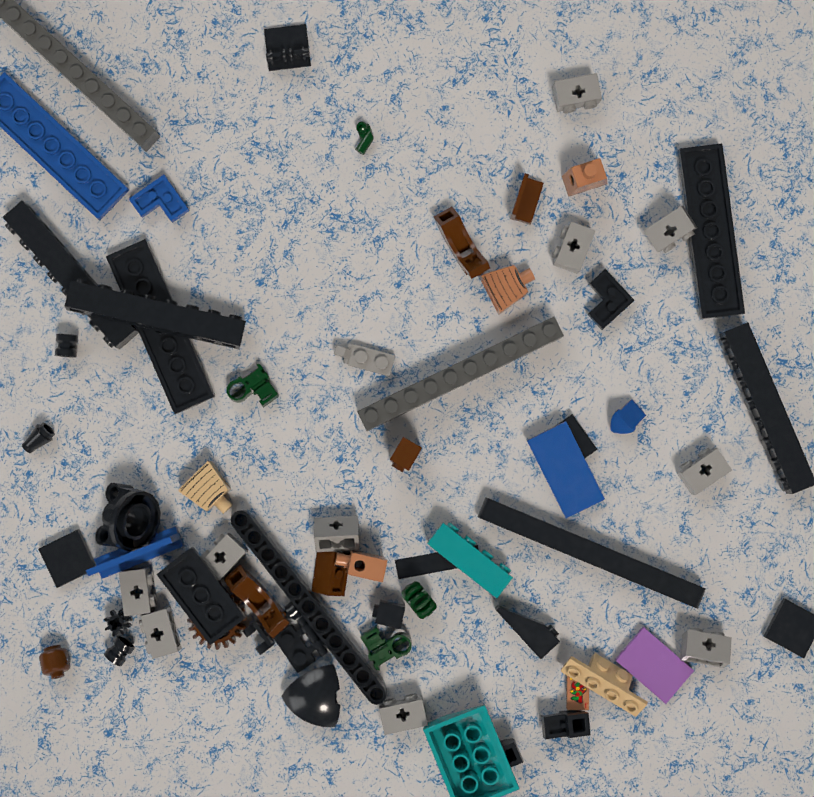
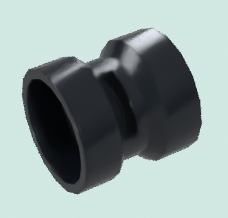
M56 334L58 347L55 349L54 356L76 358L77 350L75 345L78 343V335Z
M118 635L113 641L114 645L105 651L104 656L113 664L122 666L126 661L125 657L133 652L135 646L126 638Z

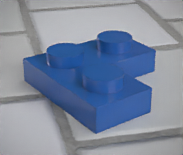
M164 174L129 198L142 218L159 206L172 223L190 211Z

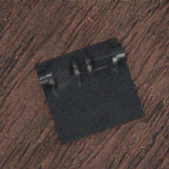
M306 24L264 29L267 52L266 60L269 71L311 66Z

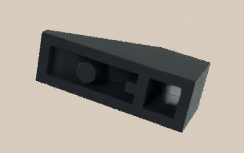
M497 605L495 607L500 616L540 659L560 643L557 638L559 633L551 624L547 627L543 622Z

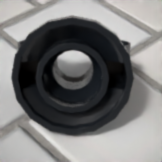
M110 483L105 491L108 504L102 513L103 526H100L95 533L97 544L113 546L128 552L149 545L160 525L161 512L158 501L152 494L134 489L131 485Z

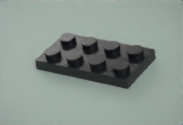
M194 547L188 549L156 574L209 645L213 644L246 618V615Z

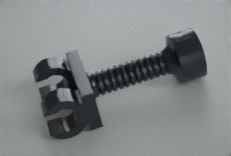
M292 602L284 606L288 620H296L301 616ZM255 620L242 632L246 637H249L256 630L265 640L255 648L259 655L271 648L275 642L260 622Z

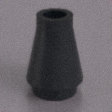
M44 422L37 424L26 441L22 443V447L31 454L34 450L52 441L55 433L48 424Z

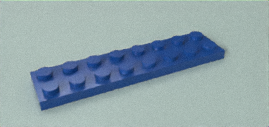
M5 72L0 76V127L100 221L122 199L129 189Z

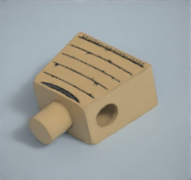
M207 461L178 489L181 494L205 511H209L216 506L224 514L232 507V504L224 497L231 488L212 461Z

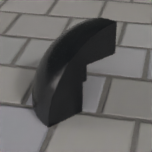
M330 664L311 670L297 678L287 687L281 697L286 706L300 719L316 726L336 727L340 714V704L336 700V691L340 690L335 666Z

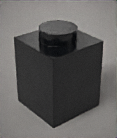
M380 599L379 605H374L372 617L376 618L375 624L401 629L406 605Z

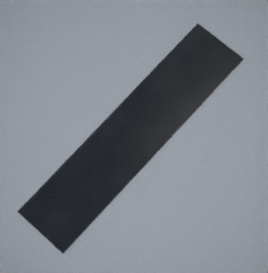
M438 552L395 560L398 579L457 569L455 565Z

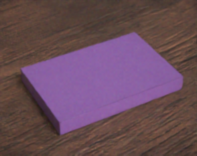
M644 627L638 631L615 658L622 667L665 704L694 672L691 667L684 661H681L676 654Z

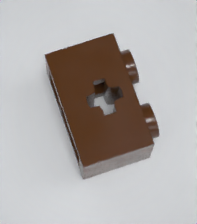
M403 437L390 458L393 461L391 466L401 472L404 469L409 471L422 447Z

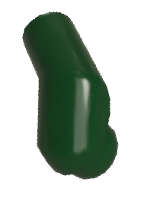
M361 121L356 125L361 141L355 150L364 155L373 142L374 136L370 125Z

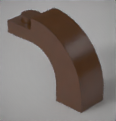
M452 206L433 217L446 244L466 275H469L472 279L490 269L488 261L474 245L460 215Z
M239 565L224 579L231 592L239 597L255 613L266 632L272 638L289 624L286 618L287 614L267 589L242 565Z

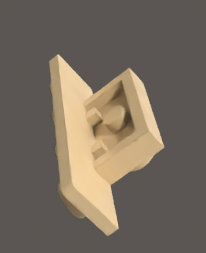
M594 653L588 666L571 656L561 669L563 674L633 716H637L647 706L648 702L629 691L633 675L597 653Z

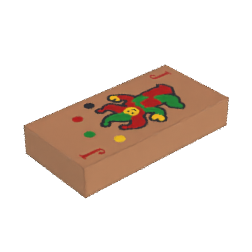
M566 675V709L589 710V689Z

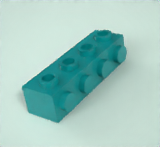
M442 522L427 544L497 599L513 579L509 574L511 570L503 563H500L499 566L492 561L494 556L485 549L480 552L474 547L477 543L467 535L465 538L461 537L458 534L459 529L449 522L446 525Z

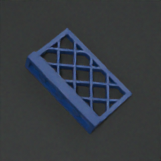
M177 526L157 533L149 545L132 552L117 549L95 558L96 566L87 569L86 572L88 576L99 572L103 579L183 547L184 543Z

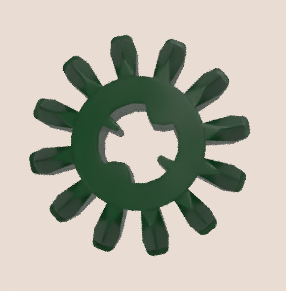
M417 581L407 585L401 592L404 600L420 619L430 616L437 608L434 600Z

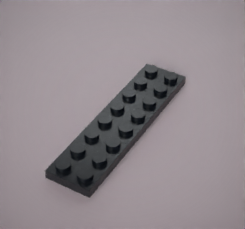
M723 144L680 148L678 155L685 208L697 226L693 230L695 234L690 237V246L700 320L745 314Z
M146 239L106 256L120 291L122 289L134 292V295L143 297L144 294L156 297L157 301L162 302L166 299L173 300ZM137 327L175 415L215 398L190 338Z

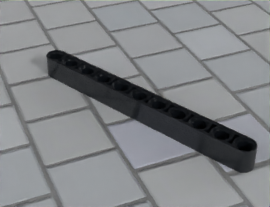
M485 497L477 516L487 522L697 609L706 590L704 587Z
M247 510L234 512L231 516V524L368 701L374 705L383 703L387 696V688L253 515ZM239 514H244L247 517L245 526L237 523V516ZM252 531H257L260 534L261 539L258 543L251 541L250 534ZM266 548L273 550L274 558L272 560L264 558L263 552ZM278 566H285L287 568L288 574L286 577H280L277 574ZM292 583L299 584L301 586V593L293 594L290 590V585ZM308 600L312 601L315 605V609L310 612L306 611L303 607L304 602ZM325 618L328 621V627L325 629L319 628L317 620ZM337 635L341 637L342 644L334 646L330 638ZM352 653L355 655L356 660L353 663H347L344 660V655ZM365 670L369 673V678L367 680H360L357 673ZM380 688L383 691V695L375 698L372 696L371 690Z

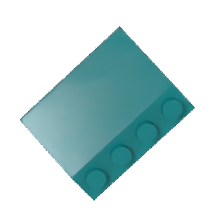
M485 704L442 716L428 722V726H424L423 731L450 797H501L520 789Z

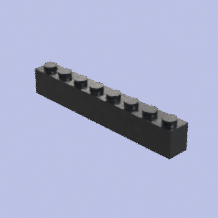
M22 200L3 216V219L7 222L5 227L13 235L17 234L21 238L19 243L27 251L31 250L35 254L33 259L39 266H45L48 269L47 275L54 283L59 282L63 287L61 291L66 297L70 281L77 282V279L89 281L92 286L99 287L29 204ZM87 315L91 319L89 324L97 332L100 330L105 335L103 340L111 348L114 346L121 349L139 333L133 325Z
M77 279V282L70 281L64 305L67 311L240 350L246 321L242 320V317L237 315L222 316L219 311L209 309L208 312L199 310V307L189 304L183 307L177 305L178 302L173 300L157 301L154 296L144 294L143 297L134 295V292L125 289L118 292L112 290V287L99 284V287L92 286L89 281Z
M747 322L719 334V344L723 351L726 350L729 357L727 359L728 365L732 371H735L737 376L736 384L740 391L743 390L746 397L744 403L754 416V427L757 431L760 430L762 435V446L769 452L771 467L779 475L778 483L780 488L786 494H795L814 486L813 473L749 323Z

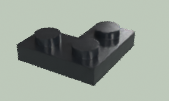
M604 269L588 284L600 296L602 301L587 315L603 330L635 300Z

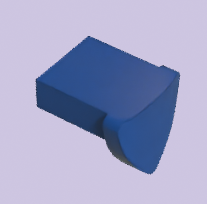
M630 400L612 416L611 431L618 434L632 433L646 414L633 400Z

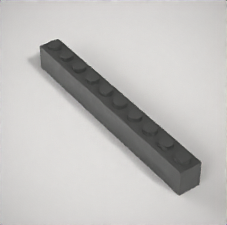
M0 0V19L145 152L160 138V135L153 127L14 0Z
M554 316L357 412L368 432L555 342L564 335Z

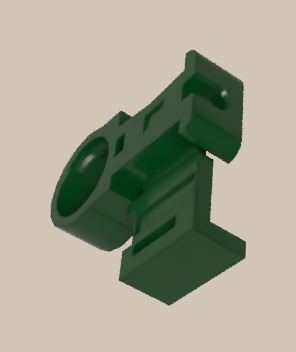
M256 364L258 368L243 379L240 376L231 381L226 388L228 397L236 403L245 401L252 394L258 395L261 399L259 402L264 408L278 398L279 395L269 383L270 378L260 364ZM234 385H244L236 393L230 395V390ZM246 390L245 394L242 397L236 398Z
M377 624L362 633L360 638L369 650V660L373 661V666L376 670H380L381 664L393 657L399 659L410 652L412 640L408 634L398 632L385 640V638L382 639L380 637V630ZM403 637L402 639L392 644L396 638ZM409 642V647L406 650L398 651L395 649L402 643Z

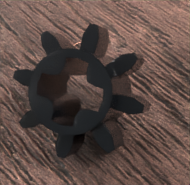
M123 608L118 611V614H116L115 610H111L110 615L112 617L104 618L108 626L105 628V631L111 630L113 632L112 636H116L119 631L122 635L126 634L125 628L132 626L128 619L131 616H124ZM117 618H119V622L122 623V625L119 627H117V622H114V620Z

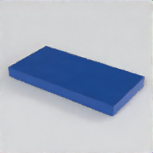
M566 421L527 440L565 518L605 500Z

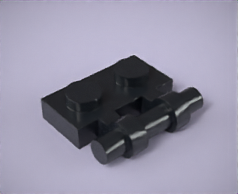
M303 616L297 620L301 627L296 631L294 626L290 624L274 637V640L297 674L316 661L312 652L317 650L321 657L328 653L322 640L318 638ZM304 634L312 643L308 647L301 638Z

